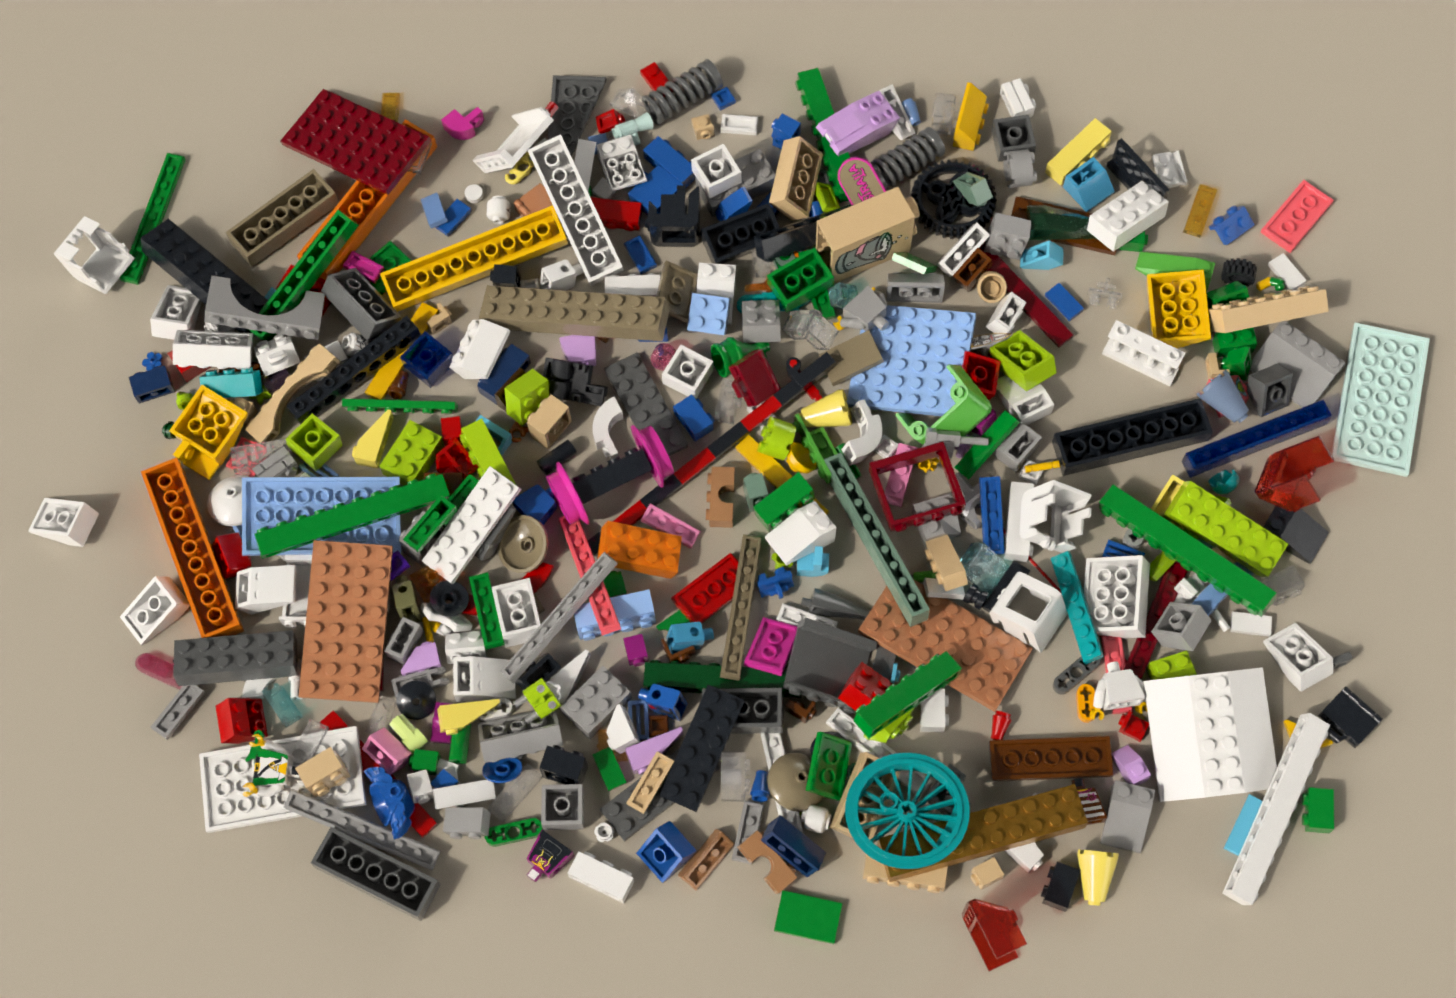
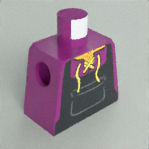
M541 830L527 856L528 863L533 866L527 876L534 882H537L542 874H545L550 879L553 878L574 857L573 851L544 830Z

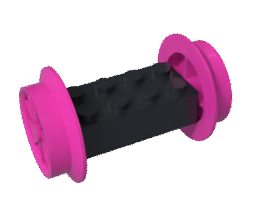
M634 425L631 426V431L639 450L636 447L624 452V457L616 456L607 461L608 465L603 467L601 464L590 469L591 473L585 475V473L572 478L574 482L570 481L560 462L556 463V472L546 476L562 513L570 525L579 520L589 525L590 522L582 504L649 471L661 488L664 487V478L674 474V469L659 436L651 425L641 430Z

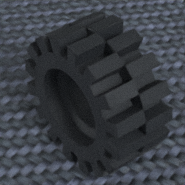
M1232 258L1231 260H1226L1223 263L1221 280L1226 284L1238 281L1249 287L1255 283L1257 266L1254 263L1252 264L1251 261L1246 262V259L1240 260V258H1237L1235 260Z

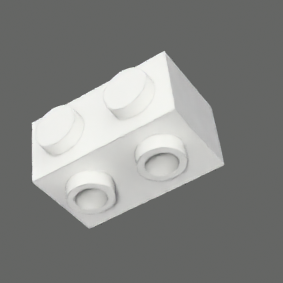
M1010 292L1001 299L986 328L993 333L1010 334L1015 327V321L1022 315V309L1026 302L1013 292Z

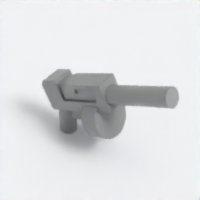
M927 428L925 443L922 447L944 442L948 456L952 458L954 447H959V444L988 446V438L961 436L958 431Z

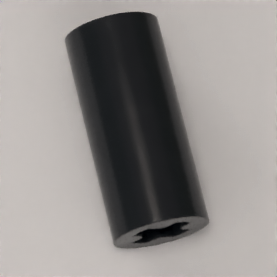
M566 440L536 462L542 472L547 475L556 469L557 462L563 464L576 455L577 451L572 443Z

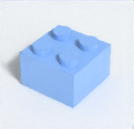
M692 293L687 330L726 335L731 298Z

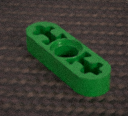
M530 818L490 827L489 835L485 836V840L492 847L537 838L543 828L539 819ZM535 823L536 826H539V828L536 829L535 833H533L532 830H527V835H524L523 829L521 827L522 825H525V829H528L532 827L531 824ZM512 827H517L520 830V834L515 838L508 835ZM505 829L504 832L507 838L506 840H504L503 836L497 837V841L493 842L492 839H489V837L492 836L493 832H496L497 835L503 834L501 830Z

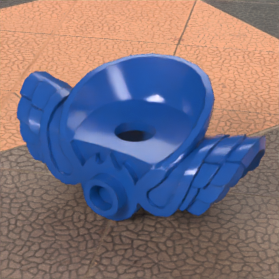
M370 767L364 770V773L372 782L369 791L374 808L384 826L391 824L394 840L399 839L408 832L412 824L409 818L414 811L415 805L402 781L393 779L388 773H385V769L382 767Z

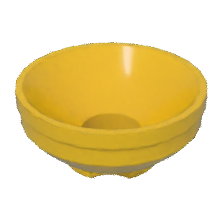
M793 442L789 445L787 450L790 451L786 462L791 470L808 474L816 469L817 465L812 463L809 457L810 452L807 448H804L798 442Z

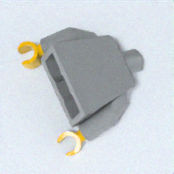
M867 286L843 308L844 318L841 316L837 317L838 322H833L835 328L839 331L845 327L870 331L876 326L881 331L885 330L889 322L884 319L887 308L884 293L877 291L875 287Z

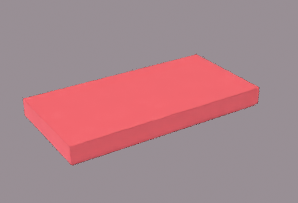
M1303 180L1261 229L1260 233L1291 253L1334 200Z

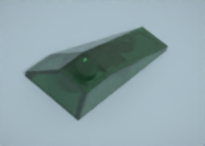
M1046 205L1026 207L1027 220L1031 221L1029 240L1097 239L1087 231L1090 217Z

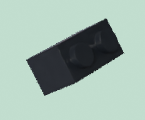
M494 264V270L490 272V281H492L493 286L520 288L521 274L517 266Z
M1058 861L1054 867L1050 866L1047 878H1050L1048 886L1044 885L1041 892V897H1044L1042 904L1066 912L1080 870Z

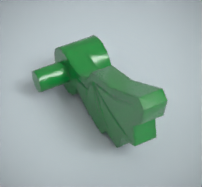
M257 730L254 732V734H259L264 738L262 731ZM255 737V744H257L258 739ZM251 746L245 761L256 760L257 749L261 748V746Z

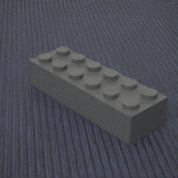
M293 630L174 640L173 677L178 686L297 676V638Z
M330 827L311 861V864L316 869L419 921H422L441 886L438 880Z

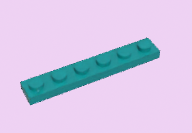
M1069 551L1063 552L1050 559L1083 662L1088 664L1103 658L1104 655L1071 553Z

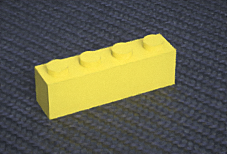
M1095 118L1047 163L1045 173L1062 186L1068 174L1083 165L1090 158H1095L1099 152L1098 150L1102 147L1105 148L1110 143L1112 131Z

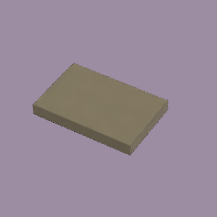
M666 260L663 264L656 297L666 298L670 308L669 316L687 323L689 320L692 293L696 291L698 274Z
M869 330L819 354V357L827 352L836 361V366L827 373L833 386L884 362Z

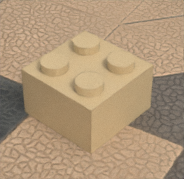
M553 395L543 399L540 403V408L536 412L531 413L527 420L531 438L547 449L553 445L572 422L569 407Z
M331 747L295 768L306 789L315 797L326 795L330 791L329 789L344 784L347 778L351 777L340 756Z

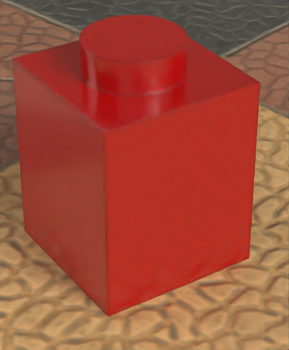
M460 416L441 418L442 437L445 446L455 438L462 444L460 440V435L462 434Z

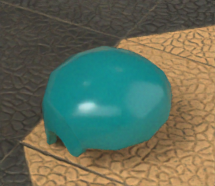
M1234 469L1232 470L1233 473L1223 470L1208 480L1210 487L1215 493L1220 495L1229 494L1236 489L1240 478Z

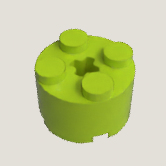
M770 416L767 426L764 425L761 436H763V440L760 441L757 451L776 459L785 460L790 451L787 449L793 443L796 426Z

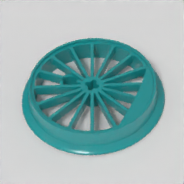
M896 753L875 760L857 775L847 794L845 816L852 838L861 850L872 859L894 868L917 869L941 861L956 849L966 833L970 817V807L963 784L946 765L922 754ZM895 771H910L907 801L904 800ZM913 771L927 774L911 802ZM891 773L899 797L895 793L890 792L878 778ZM930 777L935 778L942 784L916 804ZM873 782H876L884 791L880 798L866 791ZM944 789H947L953 798L922 807ZM862 796L879 803L880 809L859 807ZM892 800L894 805L890 807L885 806L884 801ZM955 805L951 816L925 813ZM858 813L887 815L889 817L860 825ZM924 819L948 822L945 828L942 829ZM892 822L872 839H869L863 831L864 829ZM899 824L885 851L874 844ZM919 824L941 834L938 841L935 843ZM903 825H905L902 856L888 853ZM908 825L919 854L917 856H905ZM913 825L932 845L933 849L930 852L922 854Z

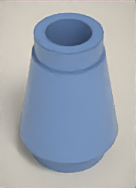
M912 98L902 101L901 103L912 127L920 124L921 120L916 101H913Z

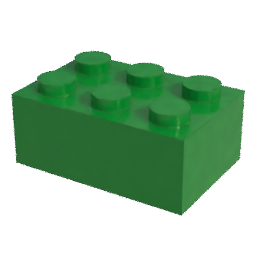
M813 248L768 274L767 284L786 313L834 286V276L816 249Z
M798 472L753 507L755 515L770 533L799 508L814 502V491L800 472Z

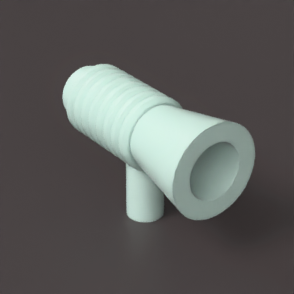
M646 112L634 120L616 125L612 129V134L615 139L631 135L634 145L641 144L637 132L652 130V118Z

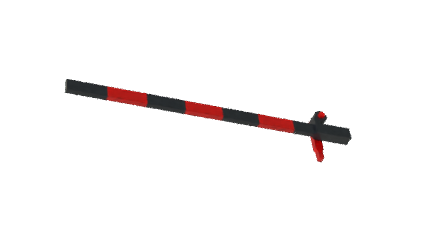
M826 352L801 371L800 360L795 357L789 358L786 362V371L792 381L664 480L663 488L658 485L612 522L631 526L643 517L650 503L658 506L801 392L805 391L812 400L818 401L822 399L819 390L813 384L836 366V361ZM601 531L588 540L593 556L599 550Z

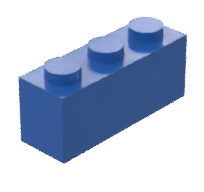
M657 136L643 149L644 159L654 168L660 165L685 185V189L695 180L696 176L692 171L691 161L686 160L679 150L673 149L666 139L663 140Z

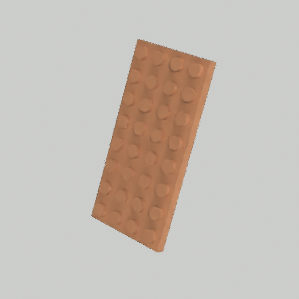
M314 540L299 698L379 703L393 546Z
M915 580L914 582L927 603L930 612L928 620L910 627L889 588L886 586L858 629V633L868 639L877 641L878 645L916 667L923 663L925 665L928 664L933 656L938 653L941 655L947 651L962 668L958 677L947 685L996 712L1033 648L947 598L927 597L924 585Z

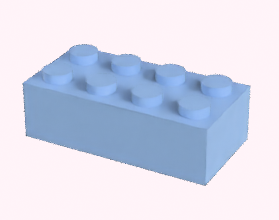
M650 589L610 598L621 630L615 632H630L633 628L637 627L649 628L656 623ZM590 602L582 604L574 613L579 639L589 641L593 640L595 636L602 634ZM614 632L609 633V634H606V635H603V636H604V637L611 636V635L614 634Z

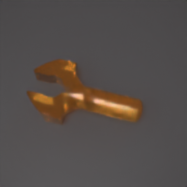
M767 276L763 283L747 284L744 286L745 292L765 290L768 293L772 292L767 284Z

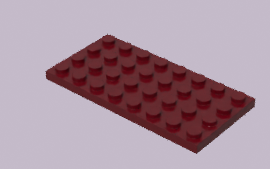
M322 89L280 142L289 149L389 195L430 144L431 139L425 134Z

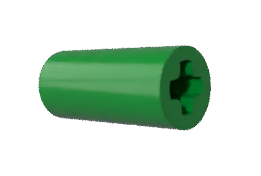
M471 724L458 731V734L452 735L449 762L454 764L467 763Z

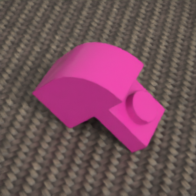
M476 107L465 117L454 109L441 121L443 129L453 138L468 140L476 136L474 128L479 127L483 123L484 116L479 107Z

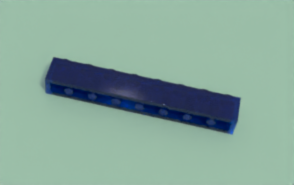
M1321 400L1185 453L1181 462L1191 478L1325 426L1331 419L1332 414L1325 401Z

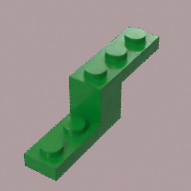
M469 474L448 500L440 495L403 538V541L419 553L442 526L446 528L479 480Z

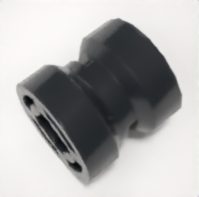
M972 584L965 594L963 601L974 603V607L981 610L990 593L986 591L980 592L978 587Z

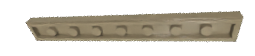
M745 534L742 537L720 678L740 680L762 537Z

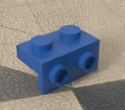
M1235 205L1226 210L1227 213L1225 215L1218 216L1208 226L1210 230L1217 232L1223 245H1228L1255 225L1245 206L1236 207Z

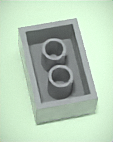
M602 666L560 708L562 713L585 736L591 739L611 720L616 706L621 704L624 707L632 699L631 692Z

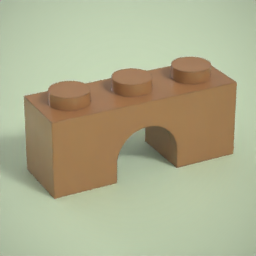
M712 467L711 473H708L707 485H711V491H707V502H710V509H706V520H709L710 527L733 528V503H725L719 497L724 492H734L735 467Z
M756 830L737 848L749 862H753L759 856L765 857L770 861L771 870L763 879L775 894H779L797 878L795 875L796 870L791 864H786L781 859V856L763 843L761 838L764 832Z

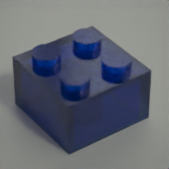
M425 331L400 356V360L407 370L431 388L450 369L453 353Z

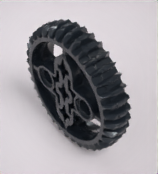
M948 159L947 163L941 160L940 165L936 162L933 164V167L929 165L927 170L923 169L922 174L918 175L912 187L911 196L914 198L920 213L918 217L919 224L924 223V229L929 227L930 233L936 231V236L941 233L943 238L949 235L950 239L953 236L959 239L960 235H964L975 223L984 228L986 223L990 222V218L993 217L996 209L997 194L994 185H992V179L988 180V174L983 175V169L978 171L977 165L971 167V162L967 165L964 160L958 163L957 159L954 162ZM967 172L981 176L986 179L993 198L989 199L985 206L973 205V207H969L967 205L970 203L964 196L962 201V193L955 186L953 180ZM955 174L949 184L940 180L928 183L940 175ZM922 192L926 193L931 203L938 205L935 213L937 220L925 210L922 203ZM958 214L969 218L979 214L976 219L968 223L952 225Z

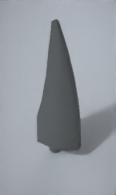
M814 588L812 599L802 597L801 605L809 607L810 613L824 617L865 620L870 610L855 602Z

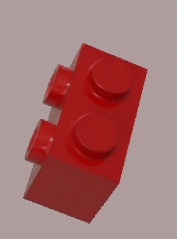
M239 532L216 537L212 548L224 579L237 577L238 571L251 567L250 556H242V539Z

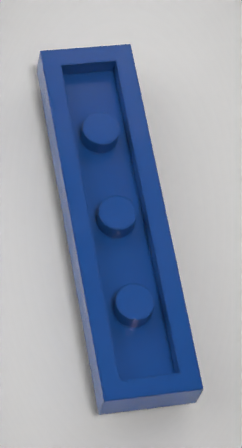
M1000 476L980 477L984 555L1004 554Z

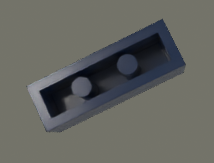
M513 344L505 348L495 363L488 379H479L477 385L479 393L497 405L494 394L519 367L524 371L531 364L530 356Z
M781 815L768 824L761 838L763 843L807 878L819 870L827 853Z

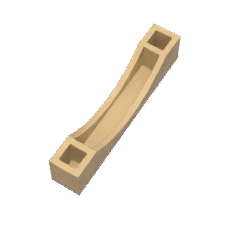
M320 343L310 350L308 357L298 364L295 372L286 378L283 386L273 393L270 401L261 407L258 415L248 422L245 430L262 445L268 447L280 433L282 416L292 397L311 381L326 377L341 361Z

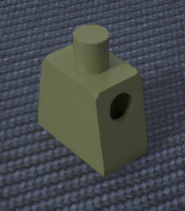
M407 576L397 577L396 584L392 585L400 619L405 617L416 623L421 622L420 608L412 582L408 580Z

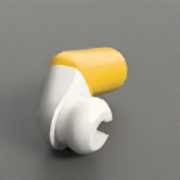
M430 621L433 632L443 636L451 633L452 629L447 625L437 621Z

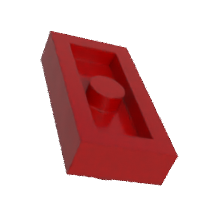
M655 62L640 70L641 76L653 91H656L659 86H664L669 81Z

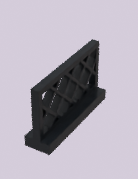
M1122 138L1119 139L1113 158L1107 162L1106 166L1128 190L1143 181L1167 199L1168 187Z

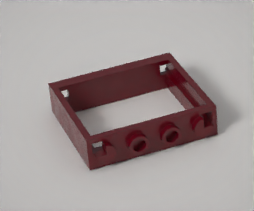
M944 442L869 463V472L890 532H901L913 525L915 527L922 526L927 521H939L944 516L951 514L956 516L965 510L966 502ZM939 457L955 503L894 521L878 474Z

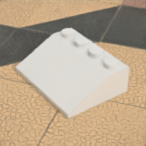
M1143 555L1086 558L1084 596L1097 635L1120 638H1145L1150 563Z

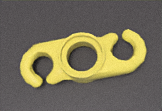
M528 152L509 171L510 174H516V179L511 180L509 174H505V180L509 184H518L531 173L532 167L535 165L530 160ZM521 164L528 165L525 171L518 169Z

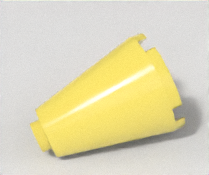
M844 389L837 390L802 408L801 413H799L806 427L852 425L850 408H848Z
M1078 849L1077 855L1084 900H1088V905L1100 906L1101 902L1106 900L1119 853H1113L1112 856L1111 852Z

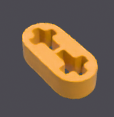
M1082 684L1076 692L1078 718L1085 723L1093 721L1090 716L1086 717V714H1082L1085 706L1088 705L1089 712L1095 709L1093 706L1095 690L1089 684ZM1084 689L1087 691V693H1090L1087 697V701H1085L1084 695L1080 694L1083 692Z

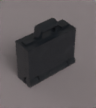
M1347 686L1318 715L1323 721L1330 724L1328 729L1329 738L1336 744L1346 740L1354 748L1383 719L1380 715L1375 714L1376 712Z

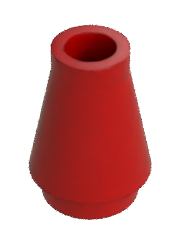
M1002 711L995 712V715L992 716L991 739L1003 740L1012 721L1010 719L1011 714Z

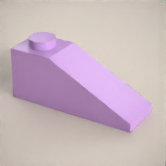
M682 727L625 748L633 773L643 775L656 752L658 751L664 755L683 735Z

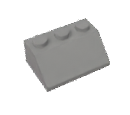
M888 273L886 302L942 303L945 289L944 275L937 273Z

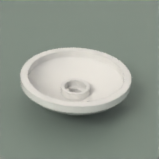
M235 475L225 478L211 490L207 500V508L209 514L217 523L225 526L242 525V478L249 476Z

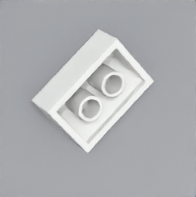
M484 319L472 320L456 354L452 358L449 368L464 379H488L510 334V330Z

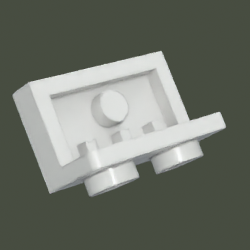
M481 631L446 634L445 653L448 664H453V657L475 656L487 658Z

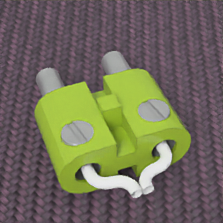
M540 678L523 690L524 695L514 701L513 704L518 708L526 701H529L535 711L524 718L527 724L538 717L543 719L562 706L559 702L561 686L559 684L555 685L551 681L545 682L543 678ZM548 684L557 688L558 698L551 691Z

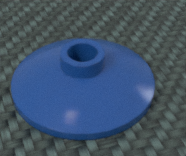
M510 757L500 759L497 762H487L483 765L482 773L488 781L505 783L516 779L521 774L522 763L517 758Z

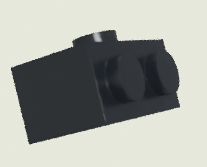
M549 653L543 654L536 662L533 661L526 671L516 680V683L525 690L540 678L547 682L562 667Z

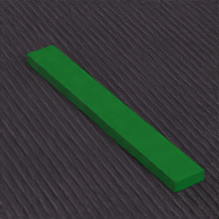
M167 153L129 252L135 259L120 276L119 279L122 282L139 285L149 258L142 252L141 237L162 223L186 160L184 156Z

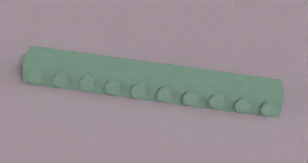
M842 453L824 459L831 472V487L909 626L912 627L928 620L930 609Z

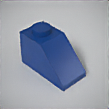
M745 186L720 202L715 212L720 222L748 211L753 200Z

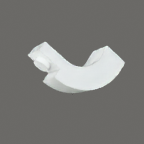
M865 399L858 401L851 409L860 428V438L849 440L841 449L849 466L865 460L878 446L882 437L879 414L872 416Z

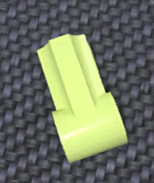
M403 714L397 715L389 724L412 754H414L415 749H420L428 742L419 729H415Z

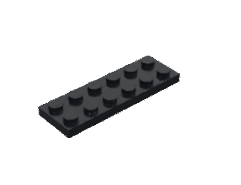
M707 685L659 796L692 811H698L745 700Z

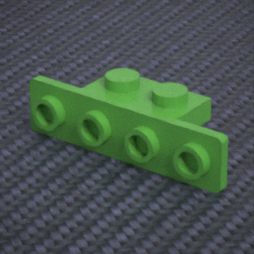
M799 413L795 414L793 424L796 426V433L799 432L804 448H808L810 452L809 457L813 464L816 463L820 478H824L826 484L831 482V472L824 459L838 453L823 427L808 432Z

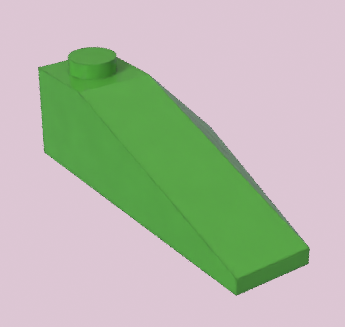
M1140 252L1135 269L1145 276L1147 274L1204 270L1207 293L1215 263L1194 257Z

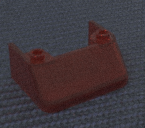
M1314 437L1270 455L1266 460L1255 488L1258 498L1293 512L1319 502L1321 498L1309 480L1314 477L1317 468L1334 462L1333 456L1321 437Z
M972 899L966 903L962 912V918L988 971L990 972L1019 958L1015 950L1027 945V942L1016 923L1018 918L1013 909L1009 910L1008 907L979 899Z

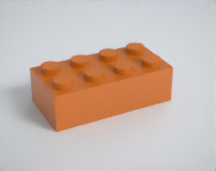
M607 521L601 528L598 558L603 552H606L618 563L614 568L672 579L678 573L682 536Z

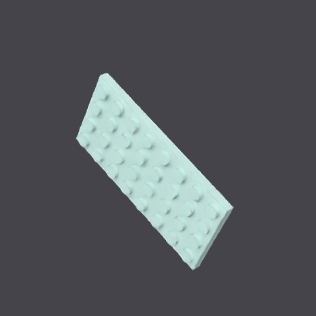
M1354 323L1330 460L1404 477L1409 475L1430 338Z

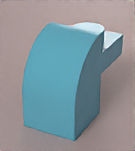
M815 546L813 553L797 560L796 576L818 577L829 572V553H823V547Z

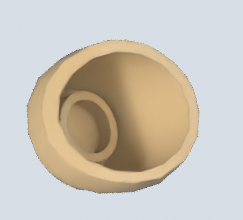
M993 271L983 273L977 283L978 295L987 303L1000 301L1007 292V284L1004 277Z

